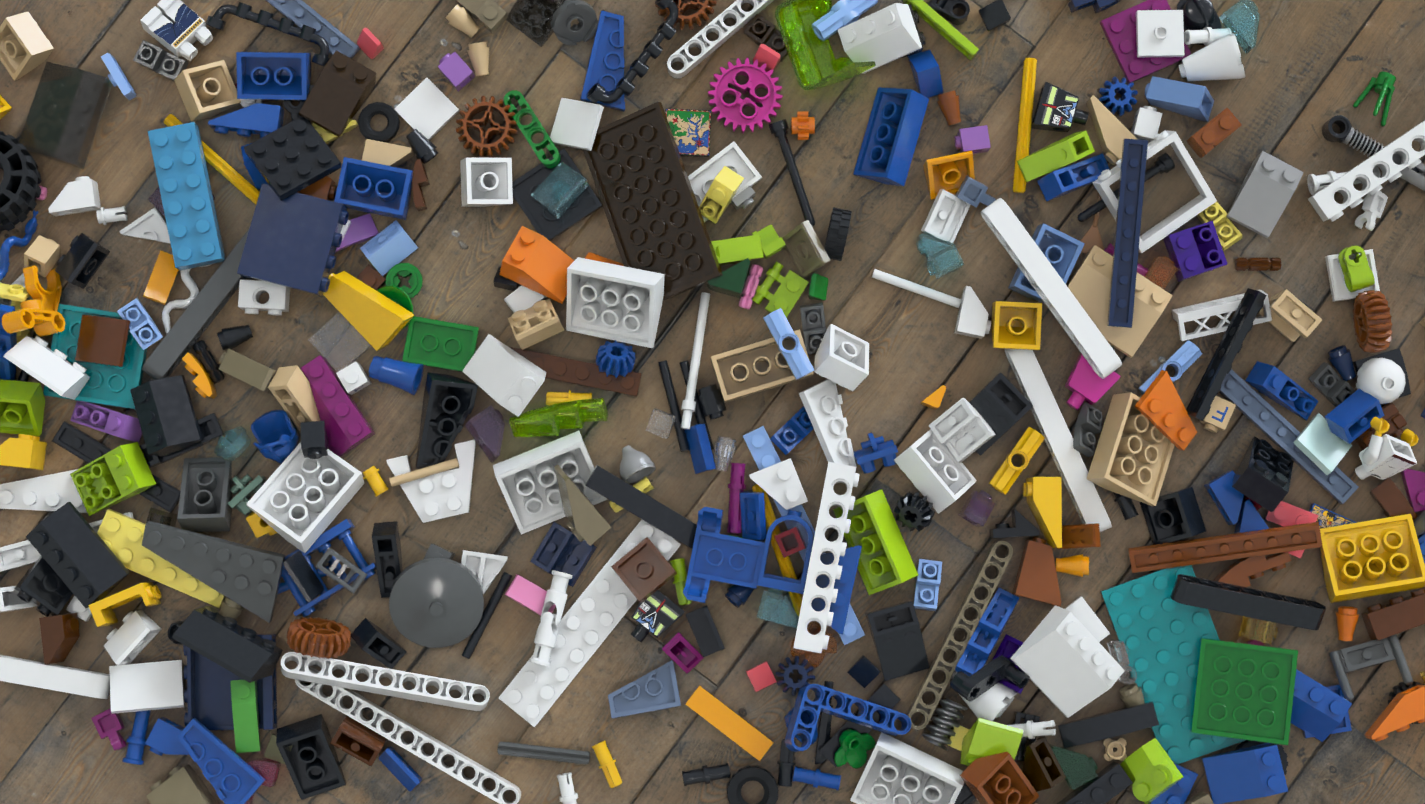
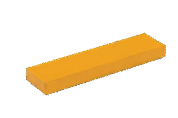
M700 685L685 703L758 761L763 758L774 743Z

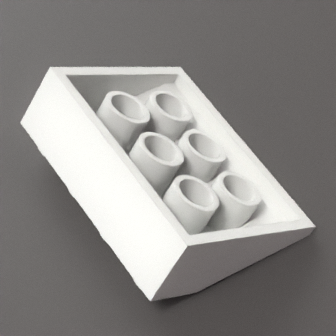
M578 257L567 268L566 331L653 348L664 297L665 274Z
M580 431L493 465L497 482L521 534L566 517L554 466L557 464L593 505L607 500L604 496L585 486L595 468Z
M300 442L246 505L285 540L303 553H306L365 483L362 472L329 449L328 456H322L319 459L304 458Z
M1056 605L1010 658L1067 718L1108 691L1125 672L1071 611Z
M881 732L850 801L856 804H954L964 784L963 779L960 777L963 770Z

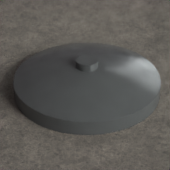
M428 558L415 562L399 574L391 588L389 610L394 625L403 636L421 646L442 648L457 644L466 639L477 628L482 618L484 596L478 579L467 567L451 559Z

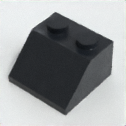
M81 233L80 236H76L72 240L68 253L59 258L56 264L58 267L55 271L69 283L84 289L110 251L89 236Z
M1193 487L1159 496L1156 506L1140 502L1153 545L1169 543L1206 532Z

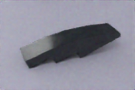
M1147 702L1058 725L1064 748H1069L1157 726L1159 722L1153 702Z

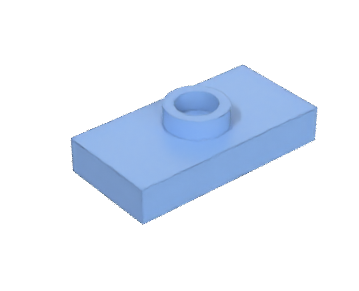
M110 53L101 56L110 72L107 76L113 86H118L128 100L135 98L137 94L116 59Z

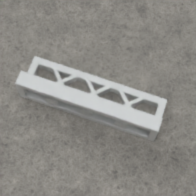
M1262 290L1257 291L1267 295L1263 305L1265 316L1255 318L1253 325L1272 321L1268 294ZM1245 293L1173 309L1172 316L1178 323L1180 340L1185 341L1226 331L1230 324V321L1227 319L1233 311L1237 310ZM1216 315L1221 318L1216 327L1209 328L1205 325L1210 316ZM1194 320L1199 324L1194 332L1185 333L1184 322Z

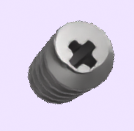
M948 698L946 700L940 699L939 703L943 707L935 709L939 716L931 717L935 724L926 726L931 733L922 734L928 742L945 750L947 749L943 744L952 743L947 736H955L956 734L951 727L960 726L955 718L963 719L964 717L959 710L968 709Z

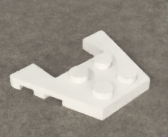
M475 439L454 444L459 468L400 484L423 523L469 513L476 449ZM408 455L386 460L394 476L411 472Z

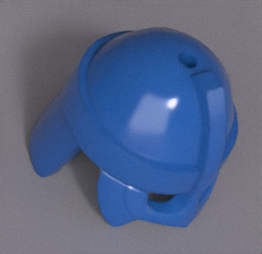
M283 410L265 413L251 424V430L258 443L254 442L253 444L265 458L282 464L298 445V433L293 427L288 414Z

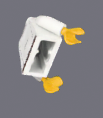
M1373 417L1370 426L1376 431L1371 436L1369 446L1359 453L1362 464L1355 468L1357 476L1361 480L1370 475L1384 480L1417 464L1411 446L1418 443V436L1409 429H1405L1401 434V440L1387 434L1382 436L1383 433L1388 431L1390 425L1383 418Z

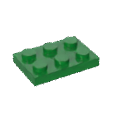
M414 316L408 326L402 361L463 372V369L476 352L480 328Z

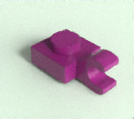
M110 708L91 718L100 738L105 739L108 737L114 751L127 746L123 736L119 733L125 727L118 713L112 714Z

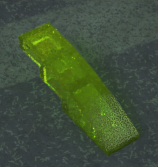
M604 398L585 399L534 409L520 414L519 417H510L509 423L514 437L559 436L560 429L583 428L584 422L607 421L608 412Z

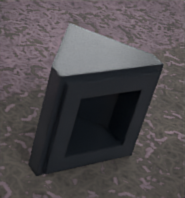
M499 267L494 277V287L511 291L518 289V283L499 275L501 269Z

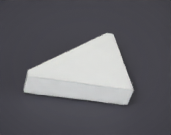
M155 207L120 230V233L125 236L171 244L166 221Z

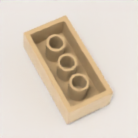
M800 329L796 330L794 333L799 338L800 344L808 357ZM774 338L711 356L712 366L724 403L811 377L814 374L811 372L796 380L783 354L779 351ZM786 338L782 341L784 349L792 350L795 348V342L791 338Z

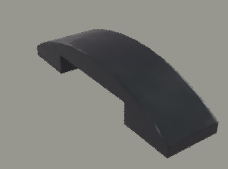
M212 413L197 420L202 441L166 457L148 455L146 444L140 445L149 468L186 454L224 435L216 414Z

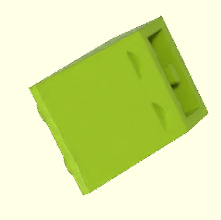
M138 442L120 445L70 474L89 516L156 485Z

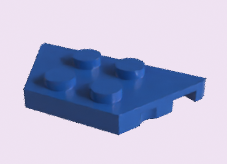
M859 545L846 548L844 557H839L838 565L842 566L840 580L835 579L834 589H838L836 603L831 602L829 612H834L830 627L839 634L844 632L862 546ZM832 553L822 554L820 560L823 564L829 565L833 563L834 556ZM819 575L816 578V584L820 588H826L830 583L826 575ZM815 598L811 606L815 611H822L825 608V602L821 598Z

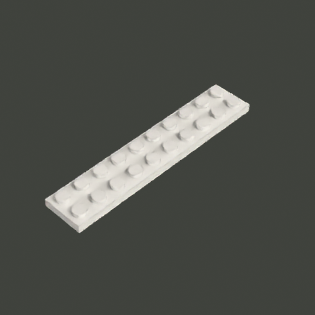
M641 520L561 619L558 625L556 643L554 648L551 649L548 660L550 666L531 663L528 660L499 696V699L535 727L637 600L611 566L646 537L650 539L668 561L681 545L673 537L648 522Z

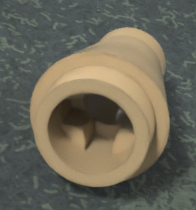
M458 4L446 16V19L449 21L448 24L467 34L470 38L480 29L464 7L461 8Z
M486 42L468 44L469 50H467V53L474 68L475 76L489 75L490 47H487Z

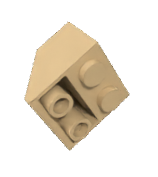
M550 298L538 301L526 310L516 311L508 318L514 336L522 350L564 331Z

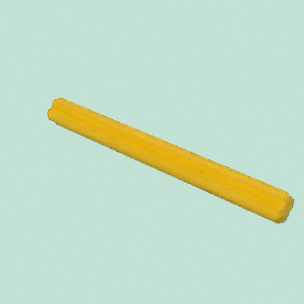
M1025 58L1023 66L1013 192L1024 193L1026 191V181L1017 161L1029 155L1037 59Z
M169 114L164 120V124L168 127L183 124L173 114ZM202 141L205 160L256 205L260 191Z
M756 484L752 486L753 492L764 493L766 530L768 531L776 517L768 494ZM777 525L772 533L771 544L783 577L797 579L790 557H783L774 537L781 533ZM788 591L795 613L799 616L803 594Z

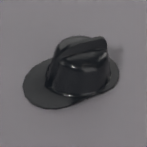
M1210 0L1179 1L1177 10H1183L1185 31L1203 30L1204 27L1221 29L1220 19Z

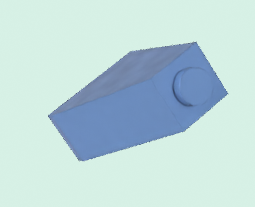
M1152 76L1151 82L1145 88V96L1150 105L1208 122L1214 99L1206 86Z

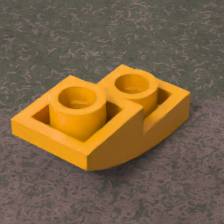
M160 250L143 297L164 305L166 304L179 270L175 268L172 254Z
M188 352L182 360L187 363L184 367L194 376L198 374L192 381L197 386L195 390L204 398L208 396L214 399L217 393L209 373L206 372L202 363L193 354Z

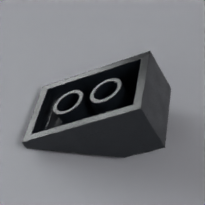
M322 714L277 729V747L301 800L346 785L335 748L330 744L332 738Z

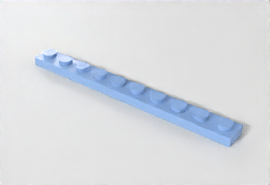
M764 426L743 435L759 470L781 462ZM774 500L781 516H786L788 510L802 512L801 518L810 525L813 536H815L814 528L802 504L785 510ZM785 520L784 523L788 530L798 526L804 542L808 546L809 537L805 527L797 521ZM807 548L799 551L803 562H805ZM850 604L844 632L839 634L844 645L865 636Z

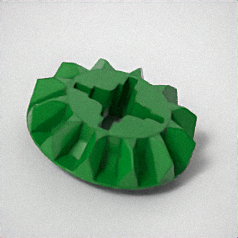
M399 263L393 266L387 273L386 286L392 285L401 288L410 299L418 295L423 287V277L418 268L412 264ZM399 274L401 277L403 276L404 278L410 276L408 282L410 283L411 288L406 287L405 285L399 287L401 281L399 280V277L397 275Z

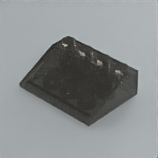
M46 62L19 143L23 144L30 153L84 169L112 87L111 81L106 77L88 71Z

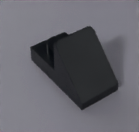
M1016 509L1011 510L1013 528H1010L1009 523L995 524L996 529H990V539L1040 535V531Z

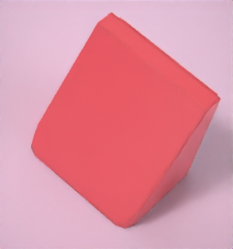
M368 28L362 30L357 45L370 59H374L384 49L383 45Z
M761 43L753 63L757 59L758 67L766 64L765 71L768 72L776 68L781 56L770 47Z
M767 661L746 671L756 692L777 682Z

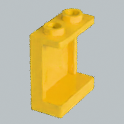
M153 582L139 583L88 606L97 627L110 626L118 622L113 609L141 597L145 606H157L161 604L160 598H162L158 586L154 585Z

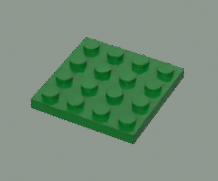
M1201 638L1191 733L1288 745L1298 650Z

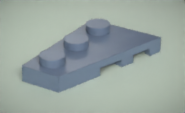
M673 660L609 694L608 699L612 719L681 706Z

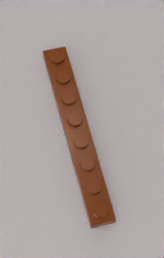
M1319 522L1134 547L1128 548L1132 573L1319 548L1322 547Z

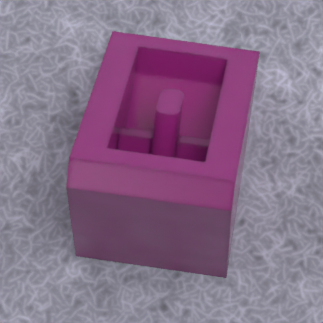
M680 632L662 647V650L687 674L704 658Z

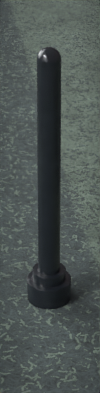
M785 119L769 125L771 134L778 138L805 221L809 220L813 227L815 220L786 136L789 129L787 121Z
M1167 153L1157 157V161L1154 162L1155 165L1145 171V182L1158 173H1168L1175 168L1173 160ZM1119 188L1113 192L1117 200L1119 195ZM1103 199L1081 212L1077 218L1080 222H1084L1107 206Z

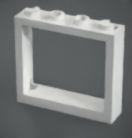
M1164 130L1160 134L1157 133L1154 136V140L1148 144L1147 159L1170 144L1200 195L1142 234L1139 240V253L1145 252L1217 201L1175 131ZM1122 158L1116 162L1117 166L1111 170L1106 169L1102 171L1098 179L1092 182L1115 221L1117 218L1118 200L1109 186L1120 179Z

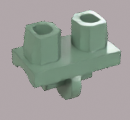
M248 474L242 479L238 476L233 477L232 479L236 485L230 491L234 495L240 489L242 491L229 501L228 505L232 509H238V511L246 516L249 515L252 510L246 504L249 498L267 481L264 476L258 475L248 485L246 484L252 480Z

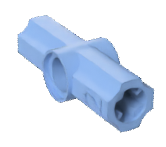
M840 0L833 5L830 12L812 24V29L815 35L824 42L838 32V29L857 21L860 15L875 6L878 0Z
M782 309L775 310L763 317L778 345L779 351L783 354L796 380L813 372L814 368ZM786 338H791L795 342V348L792 350L784 349L782 341Z
M1187 340L1138 388L1141 394L1145 393L1161 370L1165 371L1167 365L1175 369L1174 377H1170L1172 382L1179 379L1202 355L1200 349L1194 343Z

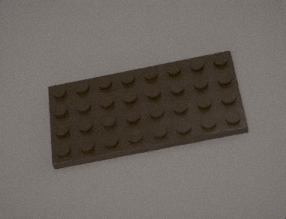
M656 102L597 129L592 150L583 149L623 265L665 274L663 301L707 283L711 279L723 276L662 103Z

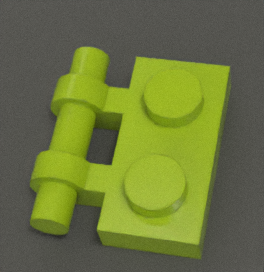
M776 261L772 269L769 268L766 272L767 276L761 286H757L756 294L752 300L759 305L763 298L769 301L765 310L772 313L781 308L787 318L809 282L791 270L783 277L779 273L784 266ZM776 281L780 286L773 295L768 290Z

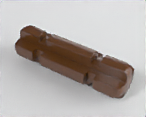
M1237 258L1235 260V269L1237 271H1245L1246 269L1248 271H1267L1268 269L1270 271H1278L1281 269V259L1248 258L1247 260L1246 258Z

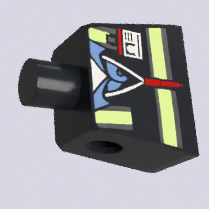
M1045 82L1040 92L1031 128L1068 132L1073 122L1085 126L1089 112L1076 109L1079 97Z
M657 590L644 602H639L632 615V618L639 624L632 631L631 635L641 643L649 632L658 638L685 611Z

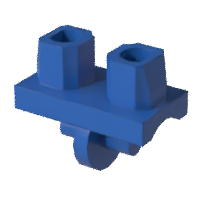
M872 432L867 434L868 441L861 442L862 449L854 451L855 460L860 465L864 474L876 470L873 462L875 459L881 458L884 467L895 465V453H898L897 446L894 445L893 440L884 442L883 436L874 438Z

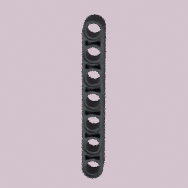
M1183 574L1177 575L1170 596L1172 600L1185 605L1309 630H1319L1326 610L1324 605L1315 601Z

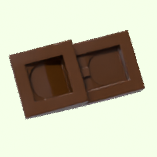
M418 159L413 169L412 192L416 209L422 211L427 209L421 187L430 184L424 164L421 159Z
M1390 477L1370 492L1383 508L1387 518L1411 514L1413 520L1418 517Z

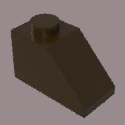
M1041 736L1026 747L1022 772L1036 792L1050 789L1066 778L1045 736Z

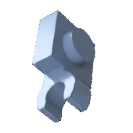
M966 176L955 195L976 208L980 202L989 206L996 201L994 197L986 194L987 186L969 176Z

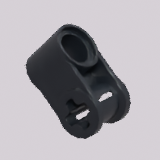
M930 0L926 2L940 16L952 24L961 25L967 21L970 6L965 0ZM961 8L965 14L963 16H956L953 10Z

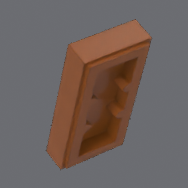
M1099 523L1062 526V548L1057 549L1101 547Z

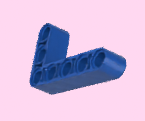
M818 684L803 686L798 692L785 737V745L792 752L807 750L812 743L820 711L893 736L909 732L912 723L911 719L904 713ZM809 689L815 693L814 701H810L807 697ZM831 696L837 701L835 709L829 705ZM852 704L858 707L857 716L851 713ZM874 711L880 715L879 723L874 722L872 718ZM802 712L808 714L809 721L807 724L801 721ZM895 719H899L902 724L899 731L894 726ZM797 734L802 738V745L800 747L794 743V737Z

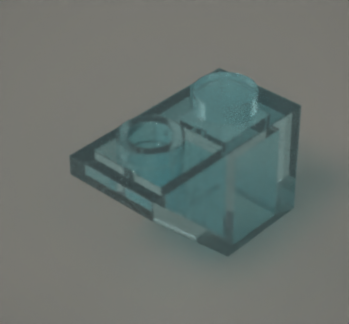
M925 233L917 237L918 242H916V246L921 255L925 254L928 260L926 266L931 276L935 275L939 279L964 266L955 244Z

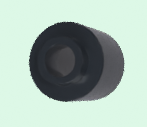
M716 384L699 389L700 395L698 398L704 417L709 416L710 420L724 416L723 412L727 409L721 391L717 389Z

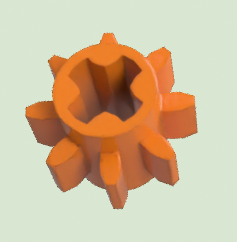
M797 111V117H791V134H797L798 140H809V134H815V117H808V111Z

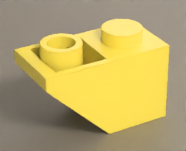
M724 166L713 180L699 206L701 215L716 224L735 196L744 178Z

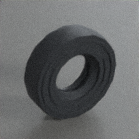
M375 102L368 104L359 115V130L366 139L386 143L392 140L399 130L400 120L398 114L392 106L386 103ZM380 114L387 118L388 124L383 131H375L371 128L370 121L375 115Z

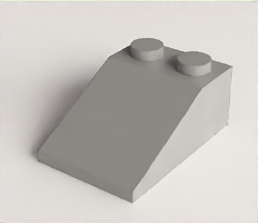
M1262 151L1252 162L1226 217L1268 238L1294 194L1304 172Z

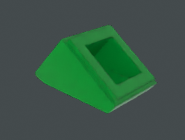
M815 273L811 275L809 299L826 300L828 278Z

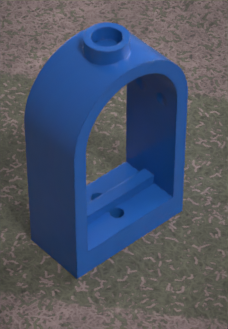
M788 510L786 516L776 519L770 525L764 545L757 582L758 586L804 594L814 536L810 525L801 518L802 512ZM785 520H794L801 523L808 533L809 540L801 580L765 573L772 533L775 527Z

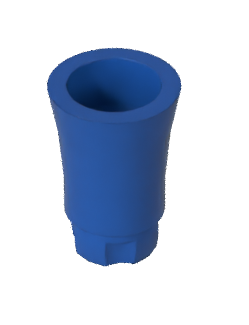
M374 356L369 367V377L415 395L421 384L424 366L423 364Z

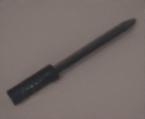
M833 681L824 682V687L833 689ZM831 696L829 699V705L833 708V705H831ZM821 712L815 764H821L827 759L819 749L830 739L832 715Z

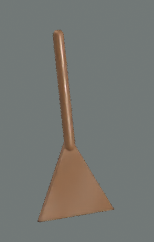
M1098 193L1097 202L1102 199L1101 196L1099 195V193ZM1100 212L1094 215L1093 225L1081 239V242L1085 243L1081 253L1087 254L1094 245L1104 250L1097 226Z

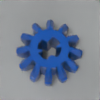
M1113 77L1112 82L1105 81V88H1100L1099 93L1103 96L1098 100L1101 103L1105 102L1104 106L1107 109L1109 107L1113 115L1117 110L1119 116H1123L1125 111H1132L1131 105L1137 103L1134 96L1138 94V91L1131 90L1134 86L1133 82L1128 85L1125 84L1126 77H1123L1120 83L1117 77ZM1120 93L1122 97L1116 100L1114 96Z
M616 340L613 343L606 341L598 349L596 365L599 366V372H605L607 377L609 375H614L615 378L619 375L626 377L634 368L636 356L632 346H626L624 342L618 343Z

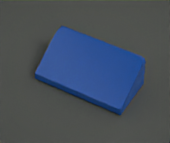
M705 424L691 426L689 430L685 429L695 474L716 469Z
M388 747L379 756V760L408 791H412L422 781V778L393 747Z

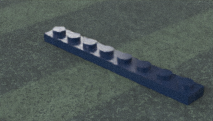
M1123 139L1107 326L1132 328L1148 140Z

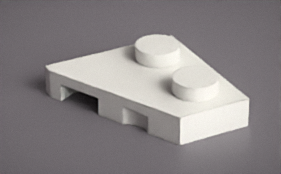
M791 458L749 474L750 479L758 484L785 510L808 502Z
M463 550L461 564L476 576L484 595L507 562L508 556Z

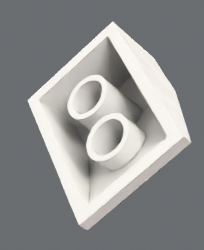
M490 334L487 335L463 369V372L498 404L518 417L543 384L546 377L544 370Z

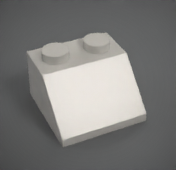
M464 158L460 161L462 207L513 204L512 158Z
M830 324L816 352L814 372L842 387L854 391L869 375V343Z
M142 610L130 611L122 620L124 624L119 629L115 628L106 637L108 641L104 647L118 666L130 664L161 630Z

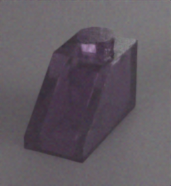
M492 405L469 419L465 425L491 463L495 462L500 456L505 426L502 414L499 410H494Z
M980 490V492L973 491L958 515L976 527H983L995 506V503L991 501L993 497L983 490Z

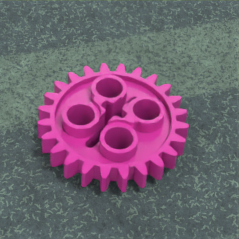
M737 58L735 66L729 61L727 70L720 67L722 75L714 74V79L717 82H710V87L715 90L708 91V96L714 97V99L709 100V105H716L712 109V114L719 113L717 121L725 119V128L732 124L734 132L737 127H741L742 133L745 132L746 127H749L753 133L754 126L756 125L762 130L763 121L771 124L769 116L776 118L777 113L773 109L781 108V105L776 101L782 100L783 97L780 94H776L782 90V86H775L779 78H771L774 72L773 69L766 72V64L758 67V60L756 59L752 65L749 63V58H746L745 64H741V61ZM740 75H744L748 78V82L740 85L735 79ZM728 84H732L739 91L729 88ZM757 88H765L767 95L758 97L755 94V90ZM749 92V98L741 99V93ZM727 94H732L736 100L728 104L724 102L723 97ZM752 100L761 103L763 106H757ZM750 106L755 110V113L752 116H746L742 112L743 108Z

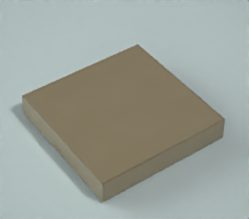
M809 220L802 222L782 238L786 244L785 248L802 278L810 276L830 261Z

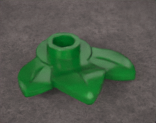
M845 730L839 738L841 747L835 753V764L837 767H840L848 762L855 769L861 768L867 760L866 752L875 747L874 738L868 733L860 734L857 730Z

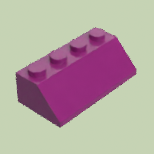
M319 355L300 368L310 382L320 420L325 422L327 445L330 451L342 457L375 435V432L347 393L325 357Z

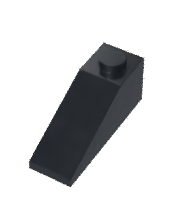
M397 521L374 523L372 542L381 598L390 597L393 583L403 571Z

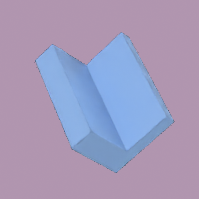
M395 220L360 247V249L381 276H383L393 266L399 264L417 250L418 247L398 221Z

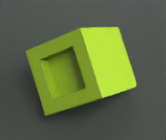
M772 225L752 233V235L761 236L765 259L786 247L782 237L779 238Z

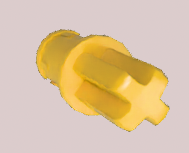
M571 390L569 392H547L546 405L568 406V409H571V406L592 407V393H571Z
M606 741L593 745L592 749H594L600 764L599 769L602 768L609 787L614 788L621 785L622 779L614 763L616 759L613 760Z

